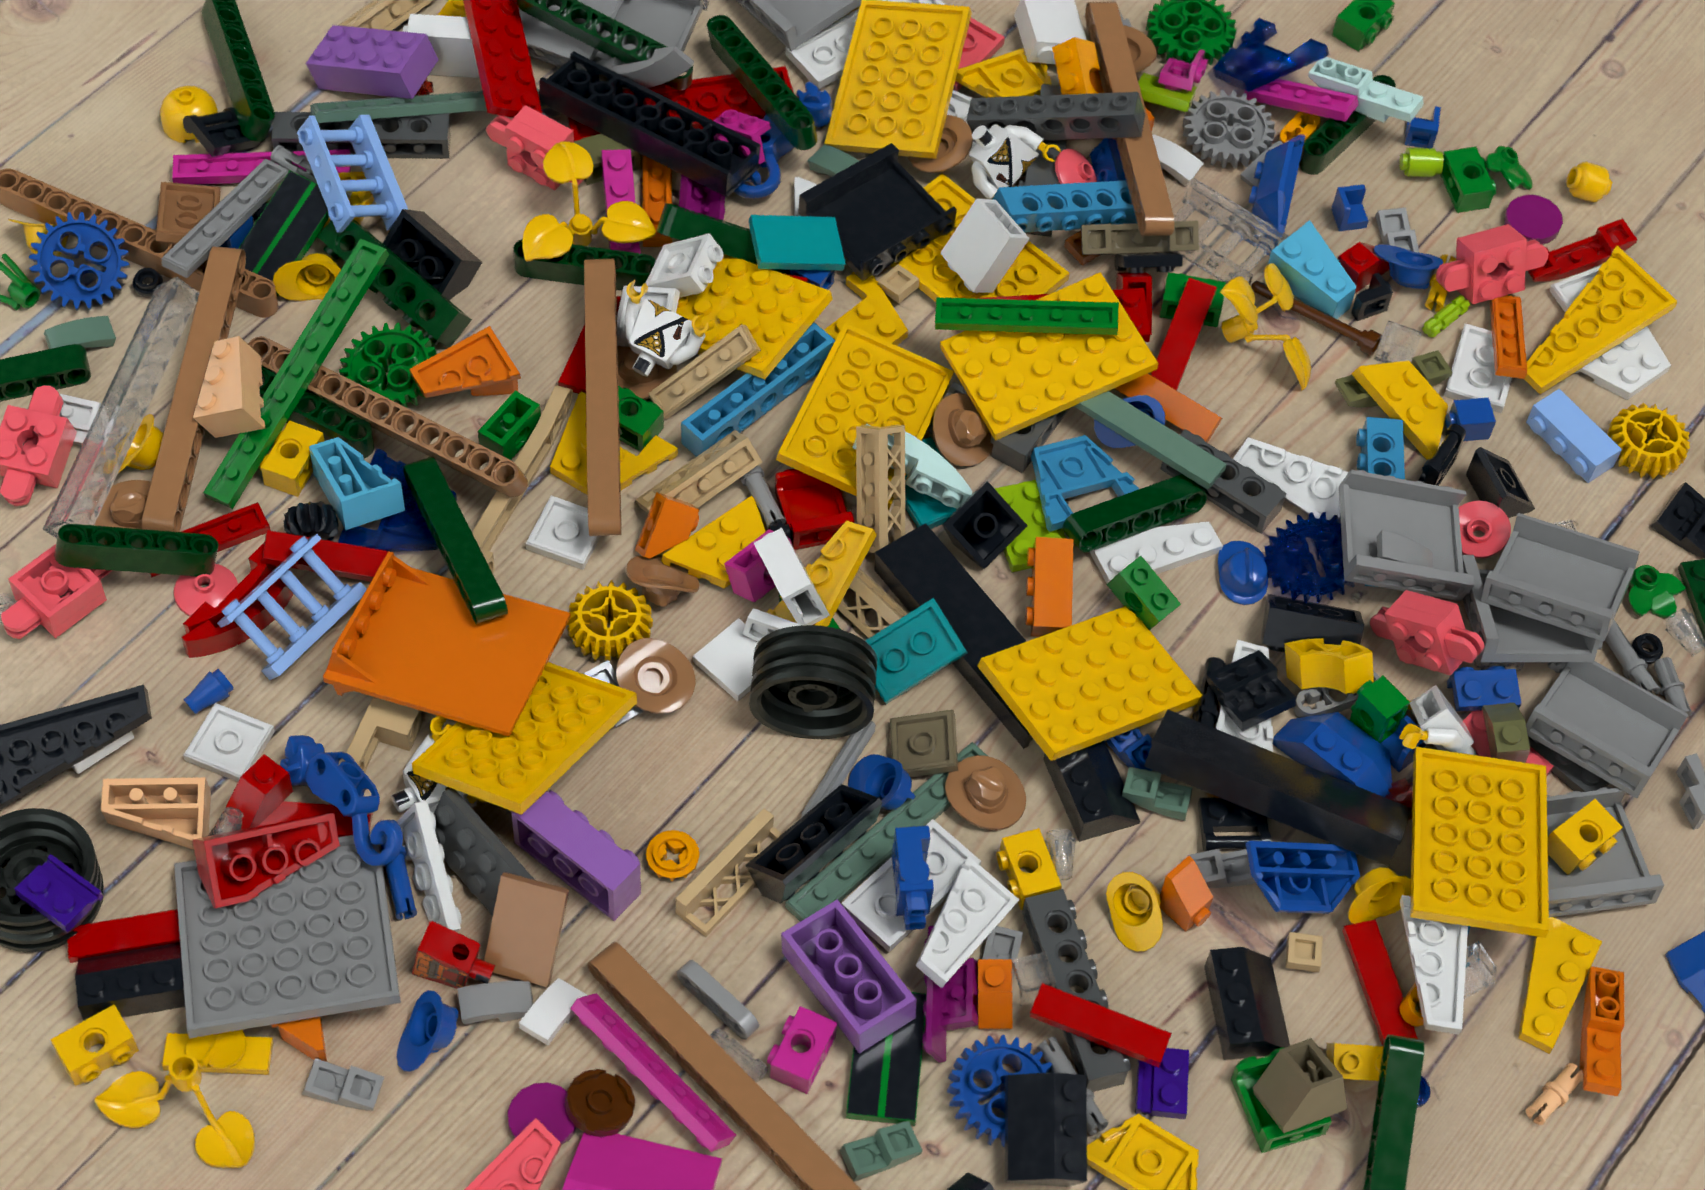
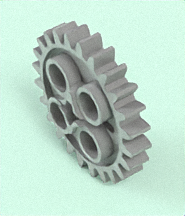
M1221 90L1220 96H1216L1213 91H1210L1209 98L1200 95L1199 102L1192 101L1191 108L1186 111L1184 116L1183 136L1187 137L1186 145H1193L1192 153L1201 151L1200 159L1204 160L1210 157L1211 165L1221 161L1222 168H1225L1227 163H1231L1233 168L1236 169L1238 162H1241L1245 167H1248L1249 160L1254 161L1272 145L1275 130H1273L1275 122L1270 121L1272 114L1264 113L1265 105L1256 106V98L1250 101L1246 100V93L1241 97H1236L1235 90L1231 92V95H1226L1225 91Z

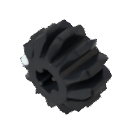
M309 501L305 504L298 503L297 506L288 508V512L284 514V531L288 534L312 537L318 534L322 540L328 541L333 540L334 536L338 534L337 527H339L336 512L333 510L332 505L324 504V502L312 503Z

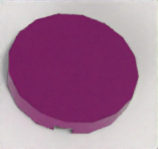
M1527 194L1519 196L1510 202L1505 212L1504 224L1511 225L1527 241L1536 239L1543 245L1557 238L1563 224V219L1558 206L1552 201L1539 195Z
M548 1082L534 1083L521 1089L512 1099L508 1109V1125L512 1136L516 1138L536 1118L561 1144L569 1141L574 1136L576 1126L568 1118L564 1106L567 1091L561 1086Z

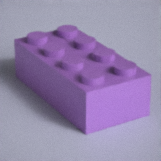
M332 25L306 62V65L319 89L413 99L439 59L427 34Z
M546 791L522 815L512 811L515 844L613 921L641 894V870L638 857L630 850H622L618 847L606 831H598L591 826L588 819L580 811H572L564 805L562 798L554 791Z
M838 899L781 933L782 954L832 1019L838 1022V1027L859 1054L916 1018V998Z

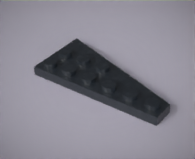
M144 684L0 725V809L152 719L148 690Z

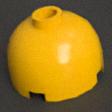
M190 85L177 87L170 91L162 101L160 108L164 132L170 139L179 143H185V140L193 139L195 143L199 142L193 133L185 131L183 126L185 116L196 115L199 117L218 113L217 105L212 96L204 89Z

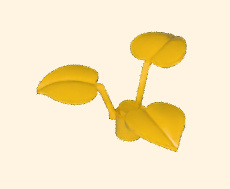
M567 141L556 143L547 152L543 161L546 176L553 182L560 184L572 182L574 217L571 218L569 226L566 222L559 223L550 214L539 215L531 219L524 230L522 239L523 255L526 262L536 259L560 257L571 249L572 244L588 246L592 241V234L596 235L602 224L603 236L616 243L639 242L656 235L655 227L645 210L640 205L630 201H620L612 204L607 210V217H601L593 226L589 217L580 214L577 180L588 179L592 175L593 160L590 154L580 145Z
M1270 263L1265 267V281L1273 297L1258 308L1254 305V292L1244 277L1238 276L1228 281L1220 294L1231 301L1239 315L1222 321V332L1229 343L1245 338L1247 343L1253 340L1284 341L1283 348L1286 357L1298 378L1301 390H1304L1309 382L1311 362L1301 341L1297 337L1290 338L1286 334L1253 335L1254 331L1258 328V313L1278 302L1283 311L1292 308L1293 293L1286 278L1274 263Z
M243 1029L195 1038L188 1037L186 1054H179L171 1060L169 1064L170 1074L165 1076V1083L161 1092H159V1083L154 1076L147 1072L135 1071L121 1076L103 1093L95 1097L96 1105L108 1119L124 1127L140 1128L151 1124L159 1117L161 1110L158 1100L164 1099L171 1084H174L180 1091L194 1092L211 1124L203 1127L195 1139L196 1152L203 1162L217 1168H241L248 1164L254 1152L255 1136L248 1119L236 1111H228L216 1120L199 1087L202 1080L200 1069H204L207 1064L213 1069L224 1070L234 1066L241 1060L246 1050V1038Z

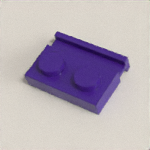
M50 854L47 857L48 860L42 866L38 865L14 889L18 897L68 933L92 909V905L97 900L101 901L103 899V895L98 888Z
M1166 1048L1159 1068L1137 1060L1135 1114L1147 1113L1156 1117L1186 1118L1189 1050Z

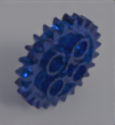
M1313 512L1309 513L1308 520H1304L1300 515H1297L1298 523L1293 524L1291 521L1286 520L1287 529L1284 530L1277 527V537H1269L1270 546H1265L1266 557H1264L1268 570L1267 576L1272 579L1273 587L1280 586L1282 595L1291 591L1292 600L1298 598L1299 595H1303L1304 603H1307L1311 596H1315L1317 603H1320L1322 595H1327L1330 600H1333V592L1337 591L1342 595L1345 594L1344 585L1352 588L1355 587L1354 582L1344 581L1342 534L1338 515H1334L1330 520H1327L1326 512H1323L1319 519H1315ZM1306 537H1309L1313 544L1316 558L1320 561L1321 570L1325 577H1320L1316 562L1313 554L1310 553Z

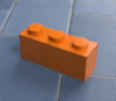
M1036 537L1033 548L1028 547L1027 566H1032V577H1027L1026 596H1032L1031 607H1026L1025 625L1031 626V636L1041 637L1072 625L1074 539Z

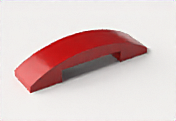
M1622 218L1598 227L1596 234L1551 252L1548 250L1549 255L1545 265L1528 270V273L1534 282L1567 278L1605 263L1617 245L1625 251L1637 243V238Z
M264 543L248 558L251 572L215 608L204 602L183 623L186 634L207 620L217 628L219 626L217 622L225 616L221 611L234 599L240 602L276 569L277 565L262 563Z
M280 578L266 590L283 609L293 596L291 590ZM259 601L243 611L261 631L275 620ZM207 620L182 636L185 652L189 658L219 653L250 639L234 620L222 628L220 626L215 628Z

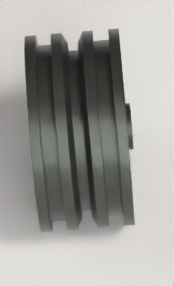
M800 625L773 631L757 643L753 658V678L751 681L749 708L753 716L760 723L776 732L793 737L833 739L854 734L871 722L874 715L877 656L873 648L866 641L854 634L832 627Z
M30 808L0 816V898H2L0 899V946L21 952L51 950L66 944L67 939L78 933L73 931L76 927L92 923L97 916L103 899L101 901L97 900L92 905V909L67 933L18 897L14 889L38 865L42 866L51 854L69 868L73 867V871L98 888L104 896L103 877L92 841L86 830L66 814L50 809ZM9 861L6 865V868H2V865L5 862Z

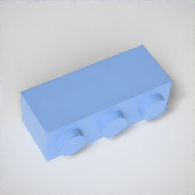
M1560 389L1534 404L1526 421L1531 430L1550 445L1553 452L1560 455L1571 466L1572 470L1587 483H1590L1614 467L1622 450Z

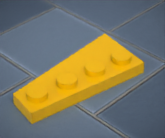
M846 521L820 550L821 556L812 565L808 564L805 567L830 616L813 625L828 627L877 536L874 529ZM783 599L773 610L769 609L766 612L797 623Z
M1549 917V932L1546 938L1536 936L1533 943V956L1528 974V987L1526 998L1524 999L1519 1039L1550 1054L1602 941L1554 917Z

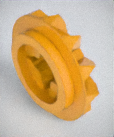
M669 830L659 833L647 846L646 859L649 870L652 869L658 878H669L672 882L676 878H686L692 870H696L699 861L697 843L690 835L681 831ZM667 848L673 854L680 853L678 855L679 864L674 863L672 859L665 860L667 858Z

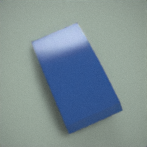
M1135 728L1105 740L1128 768L1133 767L1153 771L1144 767L1152 746V738L1149 734L1142 735L1140 730Z

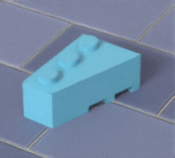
M1310 220L1271 250L1268 264L1274 263L1278 267L1281 274L1288 281L1293 295L1303 303L1335 319H1338L1350 309L1357 287Z
M336 437L309 446L313 474L345 530L405 511L401 482L395 478L392 480L383 474L382 468L378 465H370L364 460L363 454L341 438Z

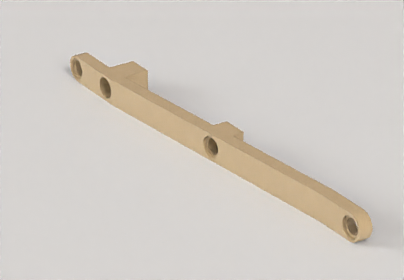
M558 385L555 386L535 429L514 462L528 479L527 488L551 450L568 414L573 398L572 389ZM510 475L506 479L505 483L511 481L514 478V475ZM496 491L472 531L492 573L495 567L493 552H490L524 493L518 497H509ZM448 571L445 577L453 579L450 571ZM373 697L346 753L351 755L365 772L379 742L410 751L422 726L421 711Z

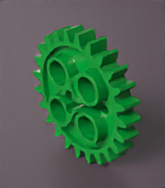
M1161 0L1160 5L1154 4L1153 11L1149 12L1146 30L1148 31L1147 37L1151 39L1155 47H1158L1157 54L1166 53L1167 61L1169 58L1174 57L1176 60L1192 63L1201 49L1205 50L1203 59L1208 60V64L1212 65L1214 58L1221 61L1223 54L1228 55L1230 48H1233L1237 31L1234 28L1236 21L1231 19V12H1224V4L1215 5L1216 0Z
M384 323L382 331H378L375 326H372V334L368 335L362 331L361 336L363 339L361 341L351 340L354 349H344L347 358L340 359L343 367L339 369L340 375L406 408L408 402L416 406L419 405L417 397H424L411 376L409 369L437 354L435 347H432L430 339H424L421 330L414 333L412 326L409 325L402 331L400 323H397L394 329H389L388 324ZM401 381H406V382L403 383V384H397V383H399V382H401ZM362 400L361 402H359V404H358L357 406L362 405V403L364 402V400Z

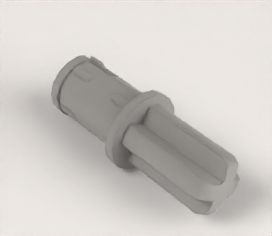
M1665 657L1656 660L1654 668L1662 687L1660 694L1665 696L1668 703L1689 714V717L1692 714V710L1683 690L1685 684L1679 681L1672 659Z

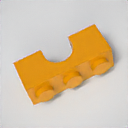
M1074 37L1052 47L1062 95L1097 93L1092 87L1089 78L1090 73L1100 69L1095 43Z

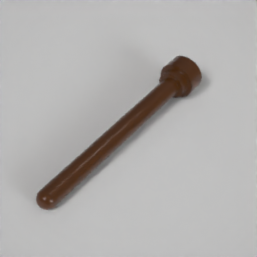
M1260 281L1252 283L1251 288L1255 293L1270 300L1272 299L1273 294L1266 284ZM1293 298V306L1290 310L1357 342V346L1361 347L1360 350L1370 356L1376 352L1382 340V334L1372 329L1370 331L1363 330L1362 332Z

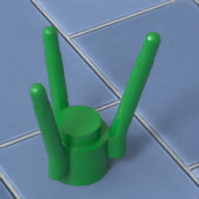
M4 253L2 258L13 272L1 261L0 270L12 280L8 287L11 298L0 294V302L10 305L15 310H18L21 306L29 309L39 300L40 288L33 284L16 263Z

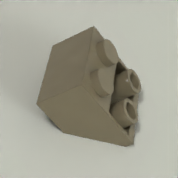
M1312 1038L1281 1049L1253 1087L1254 1095L1283 1133L1347 1110L1343 1076Z

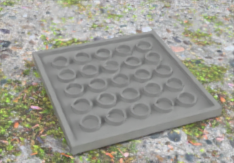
M353 835L338 837L339 847L308 866H303L288 875L286 879L260 892L258 896L250 901L220 908L213 907L198 874L196 860L174 863L186 1022L189 1038L401 1003L383 867L371 866L361 859L356 850ZM372 844L374 850L381 853L380 845Z

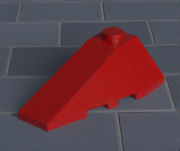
M334 813L236 830L192 840L198 874L214 908L250 901L258 896L260 892L274 884H278L286 879L288 875L303 866H308L340 846Z

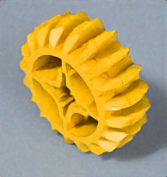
M1644 402L1639 407L1631 404L1627 410L1622 408L1618 415L1612 419L1607 435L1622 449L1618 457L1619 467L1627 466L1629 474L1633 471L1639 472L1640 478L1645 476V474H1649L1652 479L1657 477L1658 474L1665 478L1669 472L1674 473L1681 463H1684L1690 448V442L1688 441L1689 432L1684 431L1685 423L1677 422V414L1670 416L1667 408L1664 410L1657 409L1656 403L1651 408H1648Z
M612 580L608 586H602L598 581L594 590L586 585L584 594L577 593L575 602L569 605L571 617L567 623L568 635L572 638L575 648L581 647V652L584 656L592 652V658L595 661L600 656H605L606 661H610L611 657L614 656L619 659L621 653L628 645L636 640L650 638L651 636L650 629L653 627L651 607L646 605L644 595L638 596L636 587L627 591V585L624 582L619 587H616ZM609 615H612V621H610V628H608L607 622H609Z

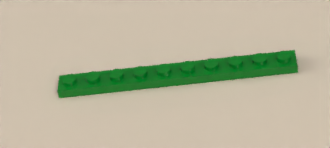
M363 239L359 240L262 397L264 399V407L260 409L261 418L265 421V429L244 432L238 435L203 492L207 498L231 509L234 508L388 258L389 253L385 248Z

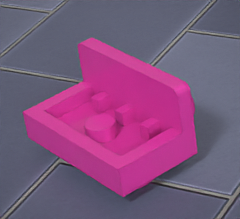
M1200 49L1192 63L1169 58L1160 72L1158 83L1165 84V88L1173 91H1180L1181 89L1191 91L1195 83L1200 84L1201 78L1205 74L1208 60L1203 59L1205 50Z
M736 110L724 111L721 116L713 120L759 143V164L765 161L761 135L771 129L770 122L737 112ZM716 134L718 141L728 142L724 135ZM740 146L744 156L747 157L752 153L748 147Z

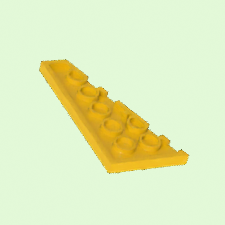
M1617 245L1612 251L1610 258L1598 269V273L1593 280L1587 283L1564 313L1562 320L1550 331L1548 338L1542 345H1539L1527 361V374L1524 380L1539 394L1544 393L1675 309L1677 300Z

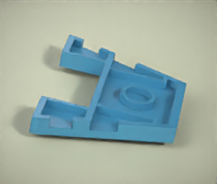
M1086 435L1036 447L1032 451L1031 460L1046 527L1049 532L1063 528L1066 518L1073 514L1065 501L1067 498L1112 487L1118 497L1139 489L1133 483L1135 479L1127 472L1121 473L1113 466V459Z

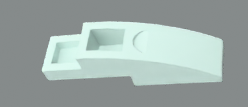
M1321 56L1308 72V77L1320 88L1358 96V106L1355 111L1385 123L1389 116L1410 123L1423 107V96L1373 81L1372 71L1335 59Z
M905 431V473L907 474L905 485L914 488L921 494L929 495L941 501L946 506L958 509L972 495V489L957 470L938 452ZM888 434V449L891 450L894 445V434ZM856 439L852 447L853 449H856Z

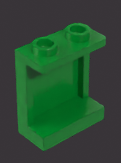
M1286 1047L1276 1049L1269 1056L1257 1059V1057L1251 1056L1241 1060L1235 1067L1231 1077L1261 1153L1325 1135L1332 1123L1329 1116L1283 1133L1254 1095L1253 1087L1277 1053Z

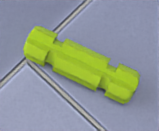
M1462 295L1457 296L1452 300V303L1447 304L1437 312L1434 318L1432 317L1424 323L1423 332L1430 338L1438 335L1441 332L1440 330H1444L1458 319L1459 316L1468 311L1470 306L1469 300L1465 299Z

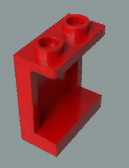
M787 469L776 473L775 494L780 511L790 527L793 538L791 543L794 550L824 545L846 521L855 522L852 512H847L839 488L797 469Z

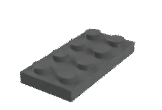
M451 788L443 791L434 816L436 819L435 832L438 843L444 849V860L493 917L500 878L504 872L535 879L455 789Z

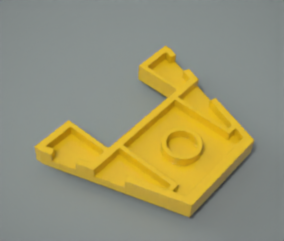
M854 272L846 277L845 285L863 300L823 330L836 340L845 322L894 345H899L908 337V329L876 278L871 276L862 281Z
M581 391L551 462L550 473L588 496L586 394ZM657 435L652 438L637 456L620 447L621 490L630 486L632 480L644 473L650 474L655 471L657 465L667 459L669 462L678 456V448Z

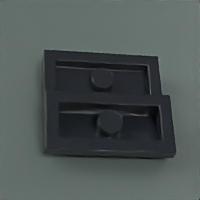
M1685 482L1679 486L1651 524V527L1684 550L1705 559V498Z
M1260 650L1206 675V680L1216 698L1241 731L1296 706V696L1277 678L1278 669Z

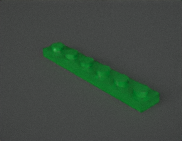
M936 297L935 330L1118 335L1119 303Z

